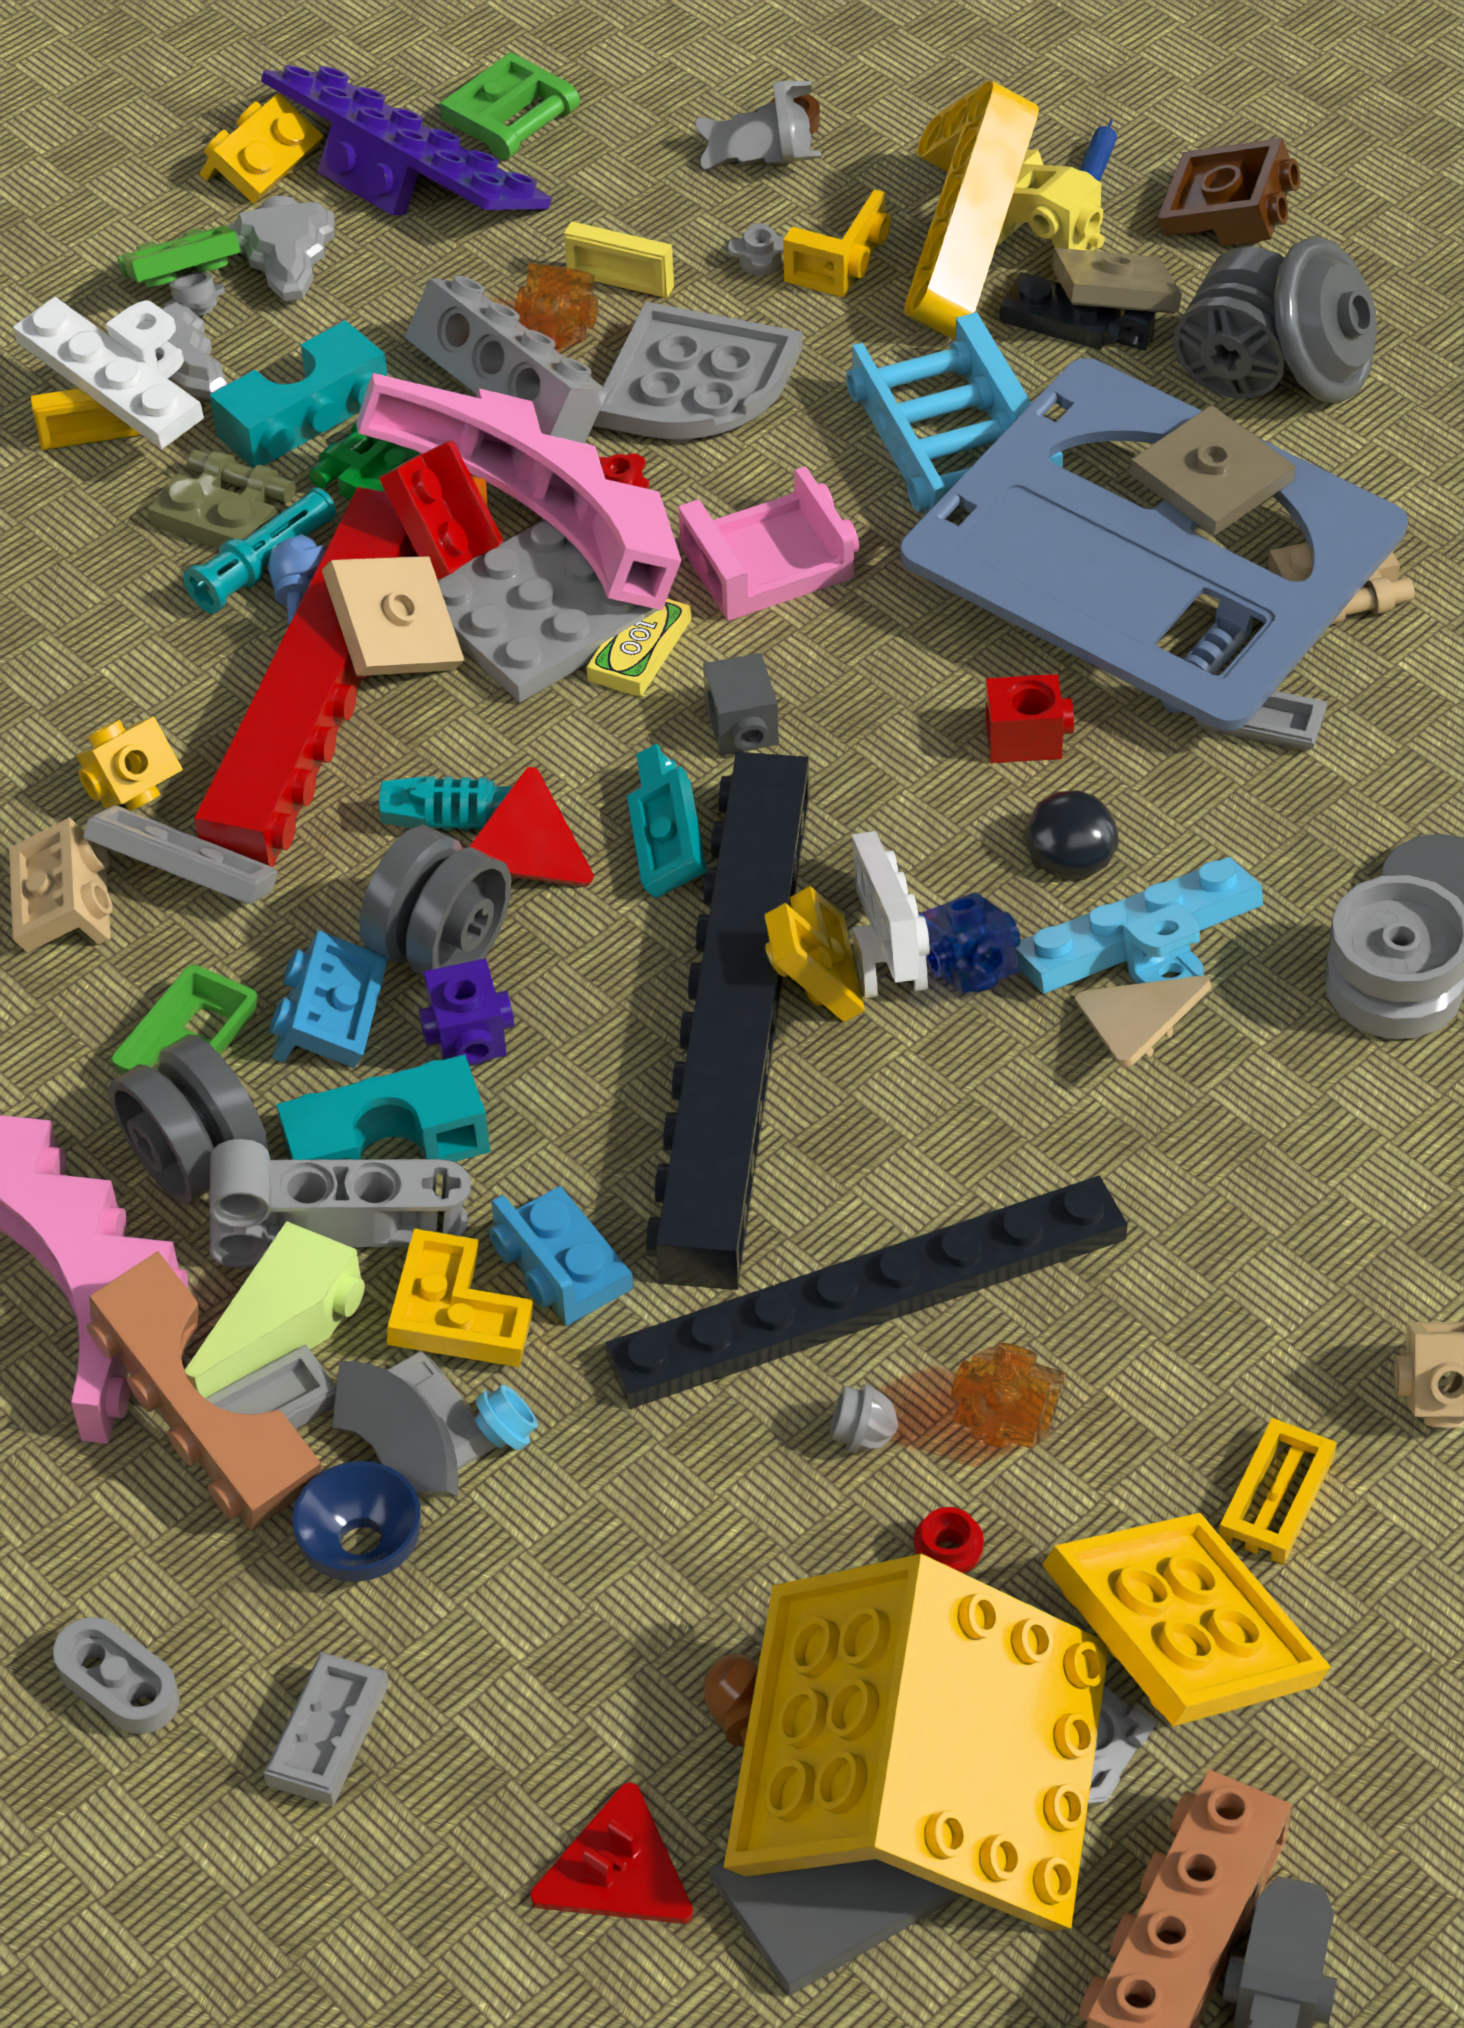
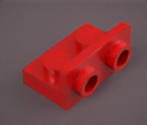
M447 441L417 455L379 477L418 557H430L437 580L452 574L472 559L502 545L503 538L453 441Z

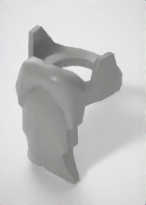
M811 81L773 82L775 102L759 106L758 112L739 113L732 120L725 121L704 117L697 118L695 121L696 129L708 143L701 157L702 169L712 170L725 163L739 162L741 165L765 162L766 166H785L791 162L821 158V151L810 149L811 133L809 131L810 123L805 110L800 105L794 103L793 100L812 92Z

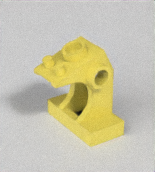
M1027 149L996 247L1022 224L1027 222L1035 234L1044 239L1050 238L1056 248L1089 251L1101 248L1105 241V237L1100 234V225L1103 220V209L1101 208L1102 183L1094 179L1089 173L1079 171L1073 167L1043 165L1039 150Z

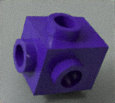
M486 958L423 971L428 1007L419 1009V1017L426 1046L438 1044L442 1060L465 1054L469 1065L480 1064L489 1059L507 1056L504 1030L515 1027L512 1007L507 990L495 992Z

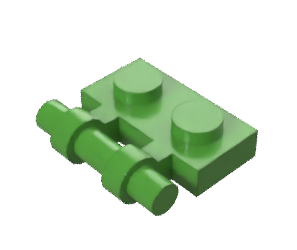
M222 225L205 231L199 228L183 232L181 238L156 244L153 241L136 246V251L122 254L117 259L124 278L129 276L136 282L144 281L146 287H154L176 280L175 271L196 266L197 272H205L226 266L228 264L227 256L240 253L241 249L236 231Z

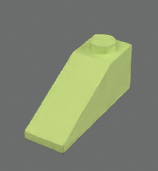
M286 1221L184 1370L196 1391L204 1398H207L231 1383L305 1344L309 1349H312L330 1338L344 1316L350 1317L355 1313L364 1294L365 1283L360 1275L357 1250Z

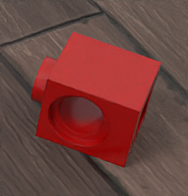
M1058 674L986 678L985 727L990 763L1062 759L1063 734L1074 733V710L1072 698H1061Z

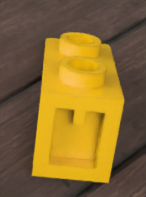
M873 190L843 239L791 227L783 239L784 282L844 298L855 279L864 277L869 265L870 255L876 246H882L889 235L891 215L885 213V192Z

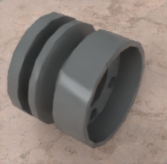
M1259 247L1234 248L1218 256L1175 328L1174 348L1180 364L1196 382L1214 393L1234 399L1257 398L1272 391L1288 368L1275 327L1274 290L1278 269L1284 259L1277 252Z

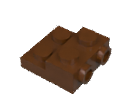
M1283 138L1183 152L1157 218L1163 235L1198 234L1205 230L1214 229L1220 246L1240 243L1252 245L1263 240H1271L1275 227L1287 223V193L1299 189L1300 170L1298 163L1294 158L1289 157Z

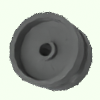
M425 825L407 830L391 845L381 859L366 889L360 912V936L365 947L392 961L401 964L409 962L412 971L424 976L423 971L484 959L494 945L505 921L511 898V874L507 864L472 847L463 849L460 841Z
M187 1034L161 1050L157 1057V1070L148 1065L138 1064L112 1080L109 1085L108 1092L112 1109L132 1150L152 1178L177 1202L189 1204L210 1191V1155L218 1144L228 1140L246 1139L260 1143L267 1149L266 1133L258 1112L244 1086L218 1052L198 1035Z

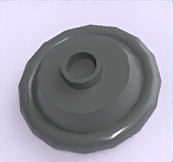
M1310 236L1292 245L1279 266L1274 290L1275 327L1283 357L1296 381L1315 399L1339 404L1358 394L1371 372L1377 335L1376 310L1371 292L1353 259L1336 242L1318 236Z

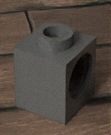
M762 653L703 663L705 706L720 755L779 745L778 703Z

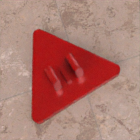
M535 767L526 768L469 847L505 862L511 877L580 887L589 886L594 879V874L542 775Z
M631 1782L623 1784L530 1893L531 1902L538 1909L686 1924L693 1917L691 1902L640 1789L635 1783Z

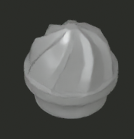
M863 1384L860 1390L843 1386L833 1413L830 1439L846 1443V1450L854 1453L872 1448L880 1449L889 1442L898 1428L897 1415L892 1402L884 1394L873 1389L871 1385Z

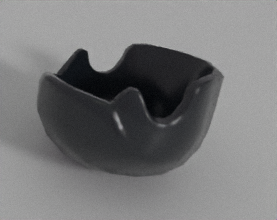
M1079 790L1057 791L1037 803L1025 826L1022 844L1027 846L1036 869H1043L1062 880L1087 879L1107 867L1118 849L1119 835L1111 811L1096 796Z

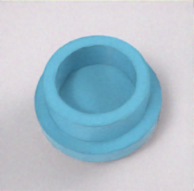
M501 1385L493 1393L485 1390L476 1398V1404L480 1413L475 1417V1421L491 1443L498 1448H503L508 1444L516 1450H522L530 1443L529 1434L538 1427V1422L529 1406L514 1390L506 1385Z

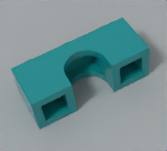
M344 320L300 344L305 372L304 380L292 384H277L264 378L258 371L253 370L209 394L216 436L250 467L264 466L359 413L372 373L388 376L385 353Z
M465 1054L445 1060L430 1061L419 1067L380 1077H369L358 1083L320 1093L304 1094L296 1099L276 1104L283 1144L288 1160H361L362 1153L369 1145L387 1137H401L414 1142L421 1149L425 1159H441L456 1162L491 1152L486 1112Z

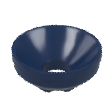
M366 1461L342 1463L328 1468L315 1476L303 1488L295 1502L292 1515L293 1531L304 1558L323 1575L341 1581L358 1582L372 1580L393 1571L411 1555L418 1542L421 1529L420 1502L414 1487L402 1474L393 1468L376 1462ZM360 1527L374 1529L382 1536L379 1545L366 1554H352L341 1546L344 1536L351 1530Z

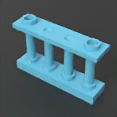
M977 312L956 318V341L950 343V349L884 367H876L863 342L852 345V369L846 371V383L851 399L854 403H862L907 483L908 496L912 507L916 512L923 511L924 515L970 469L966 468L939 476L930 460L996 442L1032 404ZM956 371L958 375L964 374L970 383L901 403L896 402L889 389ZM976 406L979 410L985 409L991 419L922 439L917 438L910 426L914 422ZM1058 452L1049 458L1054 464L1062 467V452Z

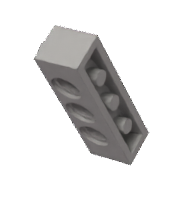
M454 276L453 281L429 278L405 338L476 394L480 388L533 401L541 433L585 443L608 393L607 389L590 377L591 369L575 359L564 357L554 349L556 343L550 337L523 326L518 322L520 315L516 311L505 305L492 302L484 296L485 288L478 282L464 276Z

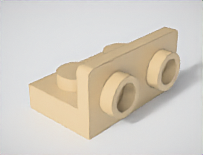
M70 817L9 848L13 940L26 952H30L78 927L97 944H101L111 938L109 914L113 908L107 886L106 868L110 864L108 852L105 846L84 839L85 831Z

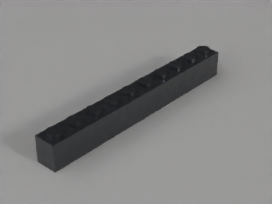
M736 752L732 776L721 777L719 812L726 813L725 822L714 821L711 841L712 858L719 859L717 868H706L704 880V904L711 905L709 915L699 914L696 930V951L703 952L702 963L691 962L689 970L688 999L695 1000L694 1012L683 1011L681 1019L680 1049L688 1051L686 1062L675 1061L673 1068L672 1099L679 1100L678 1112L666 1113L664 1123L663 1148L664 1151H671L669 1164H658L656 1172L655 1203L663 1204L661 1217L650 1216L647 1227L646 1255L657 1257L659 1284L729 1290L739 1289L784 978L774 969L766 953V943L770 942L765 914L784 903L791 907L790 897L796 894L810 799L809 757Z

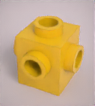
M154 716L137 721L124 728L120 719L90 734L88 739L92 747L76 755L82 766L78 774L84 789L94 801L98 802L101 800L105 809L123 803L129 811L139 808L161 795L156 786L157 784L183 770Z

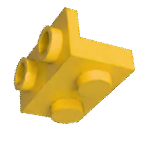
M277 93L263 106L257 101L251 104L237 120L236 125L238 128L233 133L229 134L224 129L210 141L203 152L208 159L199 175L208 182L220 172L244 196L255 204L319 146L324 135L283 96Z

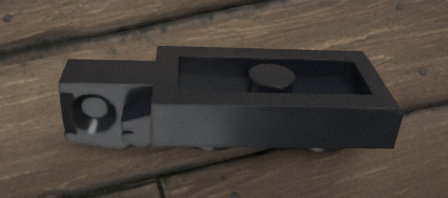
M1020 272L1000 304L999 320H1002V323L1098 350H1102L1105 344L1119 343L1146 351L1154 338L1156 314L1150 311L1073 305L1061 283Z

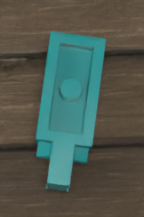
M657 743L636 754L641 787L627 795L641 883L644 889L655 899L706 873V862L691 781L688 779L686 771L681 766L677 767L676 762L673 759H669L660 750Z

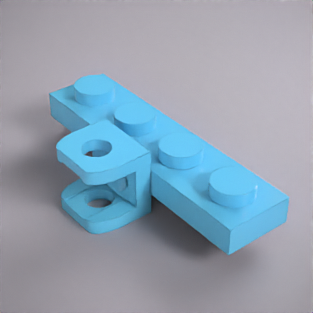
M1231 857L1220 861L1208 862L1200 869L1167 882L1153 884L1143 892L1113 904L1101 905L1088 914L1058 926L1041 929L1035 935L1011 944L1014 965L1043 994L1124 961H1127L1129 976L1137 984L1204 975L1203 964L1190 951V944H1196L1200 941L1201 930L1263 906L1262 886ZM1169 972L1181 973L1173 978L1162 977V975Z

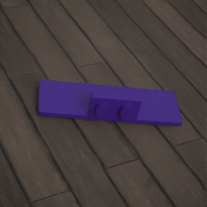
M286 65L284 71H263L262 83L332 122L317 172L391 215H406L419 172L486 210L549 209L552 197L536 189L537 182L531 177L517 172L502 170L497 167L499 161L495 157L481 151L463 148L459 145L461 139L458 136L444 130L430 129L422 124L423 118L419 114L403 108H392L384 103L386 97L373 89L353 86L348 83L349 76L338 69L320 66L318 72H310L297 66Z

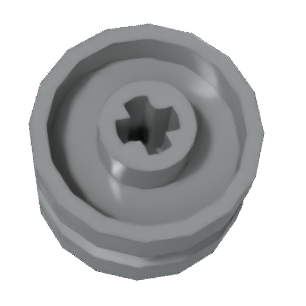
M1410 875L1380 876L1357 884L1340 899L1332 918L1329 939L1330 951L1327 956L1325 970L1327 998L1341 1018L1362 1032L1383 1038H1418L1440 1030L1457 1015L1464 997V905L1456 895L1436 882Z

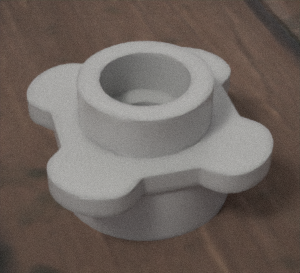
M753 224L748 227L744 236L740 239H733L728 243V252L733 257H739L740 266L747 273L768 275L777 271L782 264L783 239L785 236H778L766 224Z
M193 272L181 275L169 283L173 299L166 302L165 307L177 302L182 307L190 308L197 316L207 314L218 303L217 297L225 293L224 285L214 284L212 275L208 272Z

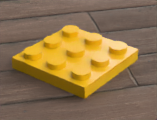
M1201 1513L1054 1545L1042 1565L1063 1591L1065 1598L1078 1609L1106 1644L1108 1651L1121 1662L1147 1694L1155 1709L1163 1714L1173 1727L1318 1687L1331 1668Z

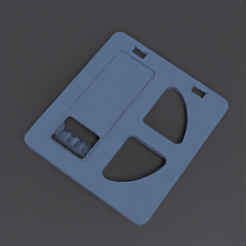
M1082 358L1071 362L904 537L901 543L900 559L902 564L915 574L1160 699L1164 708L1169 712L1180 713L1183 711L1216 729L1233 731L1242 728L1249 722L1402 541L1406 534L1408 517L1399 506L1261 440L1296 466L1294 481L1275 493L1273 497L1288 511L1301 529L1310 549L1312 573L1309 578L1303 581L1287 580L1196 535L1193 531L1199 525L1166 500H1163L1154 509L1142 508L1054 464L1049 459L1065 449L1087 443L1104 441L1156 443L1202 412L1103 362L1091 358ZM1055 403L1068 410L1057 422L1043 416ZM958 505L971 513L959 526L945 520ZM1209 594L1220 600L1215 622L1183 659L1156 645L1199 595ZM1254 617L1262 621L1265 625L1222 674L1216 675L1251 635Z

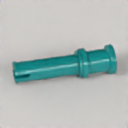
M314 487L307 495L279 515L273 517L268 523L244 540L229 539L219 547L218 555L204 565L194 564L184 572L183 580L188 594L204 611L208 613L218 612L225 607L226 598L241 587L251 588L260 581L263 568L268 565L270 553L277 544L299 535L308 536L326 522L333 520L337 514L333 500L324 490Z

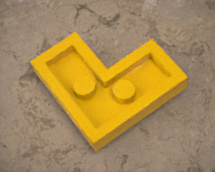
M811 886L790 897L791 907L784 903L766 913L765 920L770 942L766 943V953L774 969L783 977L789 975L804 988L807 996L815 1005H824L843 1022L864 1012V1003L844 915Z
M414 1228L387 1327L386 1345L520 1368L532 1318L533 1300L470 1289L478 1259L479 1239Z

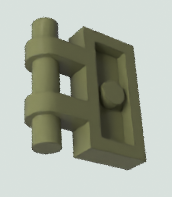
M194 449L188 457L187 468L189 471L201 474V476L196 480L177 473L149 507L148 512L151 526L219 549L229 539L244 540L276 516L275 506L268 503L272 498L289 503L294 497L296 485L293 481L279 477L278 471L263 465L251 468L236 463L234 456L218 450L209 454ZM228 484L245 490L240 495L225 490Z

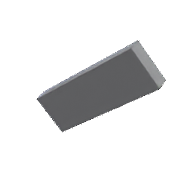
M117 805L88 818L83 836L84 839L248 904H252L272 892L278 873L271 866Z

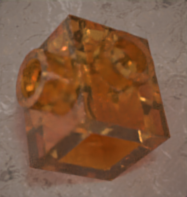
M529 263L526 286H520L515 303V311L520 315L521 324L529 330H534L550 337L556 343L555 347L568 349L569 339L586 341L587 329L594 328L598 314L597 296H592L595 275L578 269ZM559 303L558 309L555 312V307Z
M999 1342L996 1345V1349L988 1347L972 1356L971 1362L964 1360L961 1363L951 1390V1399L959 1401L953 1422L972 1428L971 1437L984 1444L1009 1448L1011 1442L1032 1449L1048 1438L1066 1373L1035 1363L1037 1354L1027 1348Z

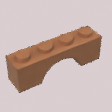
M159 1251L89 1296L90 1320L92 1322L87 1324V1330L92 1340L106 1358L111 1359L117 1355L132 1374L127 1377V1383L132 1393L145 1410L151 1412L158 1408L172 1428L167 1431V1435L174 1449L189 1466L197 1461L213 1481L208 1485V1490L217 1506L227 1518L232 1520L239 1515L252 1532L295 1502L303 1488L315 1476L320 1474L321 1462L280 1409L260 1414L230 1412L207 1401L192 1386L184 1371L181 1359L189 1339L198 1327V1302Z

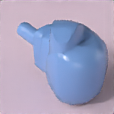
M304 535L289 538L277 544L272 549L268 562V571L274 588V597L277 602L287 606L288 627L326 552L322 545L317 546L311 538Z

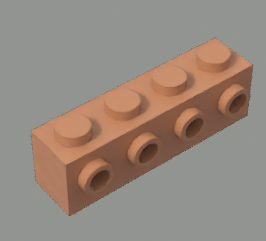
M1211 1769L1208 1770L1197 1794L1188 1790L1183 1793L1170 1824V1832L1177 1834L1168 1854L1156 1850L1144 1873L1140 1892L1147 1895L1138 1915L1126 1912L1116 1929L1109 1951L1110 1955L1117 1957L1107 1979L1096 1974L1086 1990L1078 2017L1087 2021V2028H1199L1229 1964L1230 1956L1233 1955L1254 1911L1258 1896L1262 1893L1287 1840L1292 1809L1291 1803Z

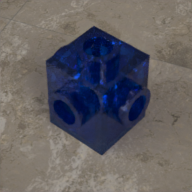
M977 892L920 913V917L924 916L927 924L930 952L929 955H926V959L935 976L946 979L963 994L989 990L995 987L1000 979L1020 972L1015 948L1020 946L1021 940L1013 917L1007 911H1001Z

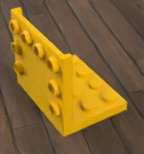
M923 1554L773 1585L723 1868L747 1877L877 1859L1048 1931L1071 1929L1109 1652L1106 1644L1102 1639Z

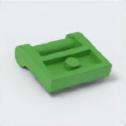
M509 52L440 102L441 119L487 144L491 152L497 158L504 161L520 150V144L558 115L567 116L577 109L580 105V98L575 88L568 82ZM538 97L544 99L509 126L503 124Z

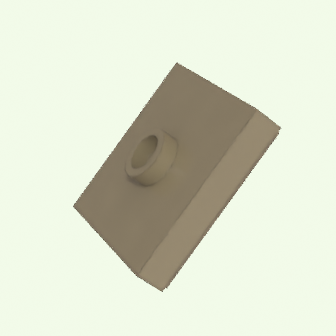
M1054 247L1051 267L1073 305L1172 314L1179 312L1182 293L1160 257Z
M1213 405L1132 458L1130 474L1213 536L1293 482L1296 466Z

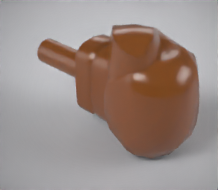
M738 1653L719 1657L708 1670L704 1679V1701L714 1719L724 1730L727 1741L732 1745L745 1746L758 1666L748 1656Z

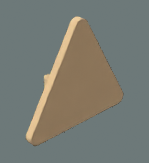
M1201 975L1079 992L1075 996L1078 1008L1120 1067L1125 1068L1134 1065L1143 1055L1151 1057L1154 1052L1152 1046L1162 1036L1172 1037L1173 1026L1212 988L1208 976Z

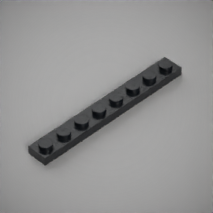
M1099 1175L606 1341V1357L629 1408L633 1409L1125 1241L1127 1239L1128 1224Z

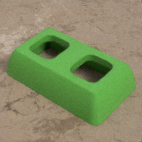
M189 965L113 1054L112 1061L121 1074H124L138 1064L151 1067L156 1062L161 1050L187 1034L197 1035L184 1029V1027L194 1014L201 1009H208L229 1019L213 1039L199 1036L221 1056L253 1016L257 1006V992L201 966Z

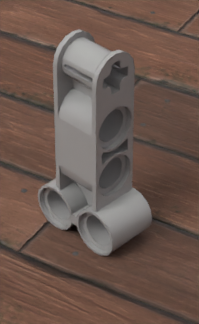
M246 1139L228 1140L218 1144L210 1155L209 1251L211 1257L217 1263L233 1268L252 1267L258 1264L286 1221L349 1247H409L414 1228L437 1232L438 1211H444L443 1231L441 1233L463 1236L466 1233L468 1217L466 1210L463 1208V1203L469 1197L471 1181L469 1174L462 1166L447 1160H270L268 1150L260 1143ZM439 1173L443 1174L441 1196L435 1195L436 1177Z

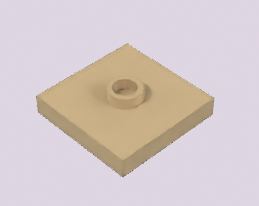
M429 556L331 560L322 569L357 676L455 670L465 661Z

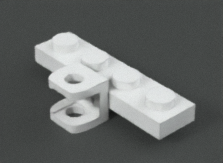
M56 297L13 326L18 344L161 450L204 419L201 403L168 379L182 366L184 358L182 350L168 342L176 331L174 318L151 301L138 302L107 322L108 335ZM143 321L155 322V325L149 329L142 330L136 328ZM155 353H159L164 356L161 360L157 361Z
M876 831L851 834L856 890L871 924L852 927L856 972L864 998L878 996L875 963L887 962L895 983L912 980L914 992L927 990L926 955H929L930 952L927 924L924 916L918 917L914 894H908L904 872H898L895 853L893 850H884Z

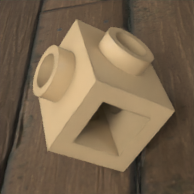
M1406 1322V1355H1396L1394 1361L1396 1397H1406V1405L1414 1417H1424L1425 1425L1441 1428L1464 1426V1322ZM1451 1371L1447 1378L1439 1380L1443 1374Z

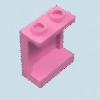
M806 466L794 470V491L791 494L715 520L711 518L700 499L678 506L680 548L727 621L854 578V553L859 551V540L856 530L849 519H841L834 508L829 489L824 483L818 484Z

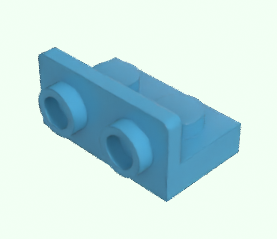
M318 930L305 952L295 949L282 980V984L291 987L288 999L285 997L281 998L269 1027V1033L277 1035L272 1058L284 1063L296 1045L355 1068L364 1054L388 958Z
M561 1185L518 1209H515L504 1195L491 1201L494 1227L489 1229V1237L494 1249L506 1264L514 1261L524 1273L525 1284L534 1301L543 1309L550 1306L565 1326L570 1325L633 1289L632 1272Z

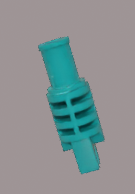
M424 776L382 781L379 791L380 821L382 824L408 828L425 825L432 829L443 828V831H452L453 828H459L460 831H470V829L481 831L512 787L495 786L494 780H488V777H479L478 780H471V777L454 779L450 776H444V779H436V776Z

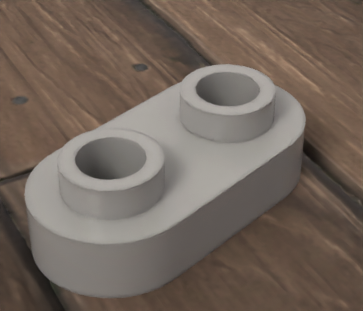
M83 1618L66 1626L57 1636L53 1647V1658L61 1681L116 1726L129 1733L146 1734L164 1727L175 1716L179 1707L180 1697L172 1670L166 1663L115 1624L103 1618ZM89 1659H104L97 1667H82ZM142 1697L154 1698V1701L148 1705L141 1707L133 1706Z

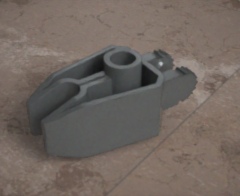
M1277 1876L1258 1896L1245 1958L1235 1955L1230 1956L1222 2001L1237 2004L1233 2028H1312L1313 2022L1329 2025L1337 1978L1322 1975L1334 1914L1323 1885Z

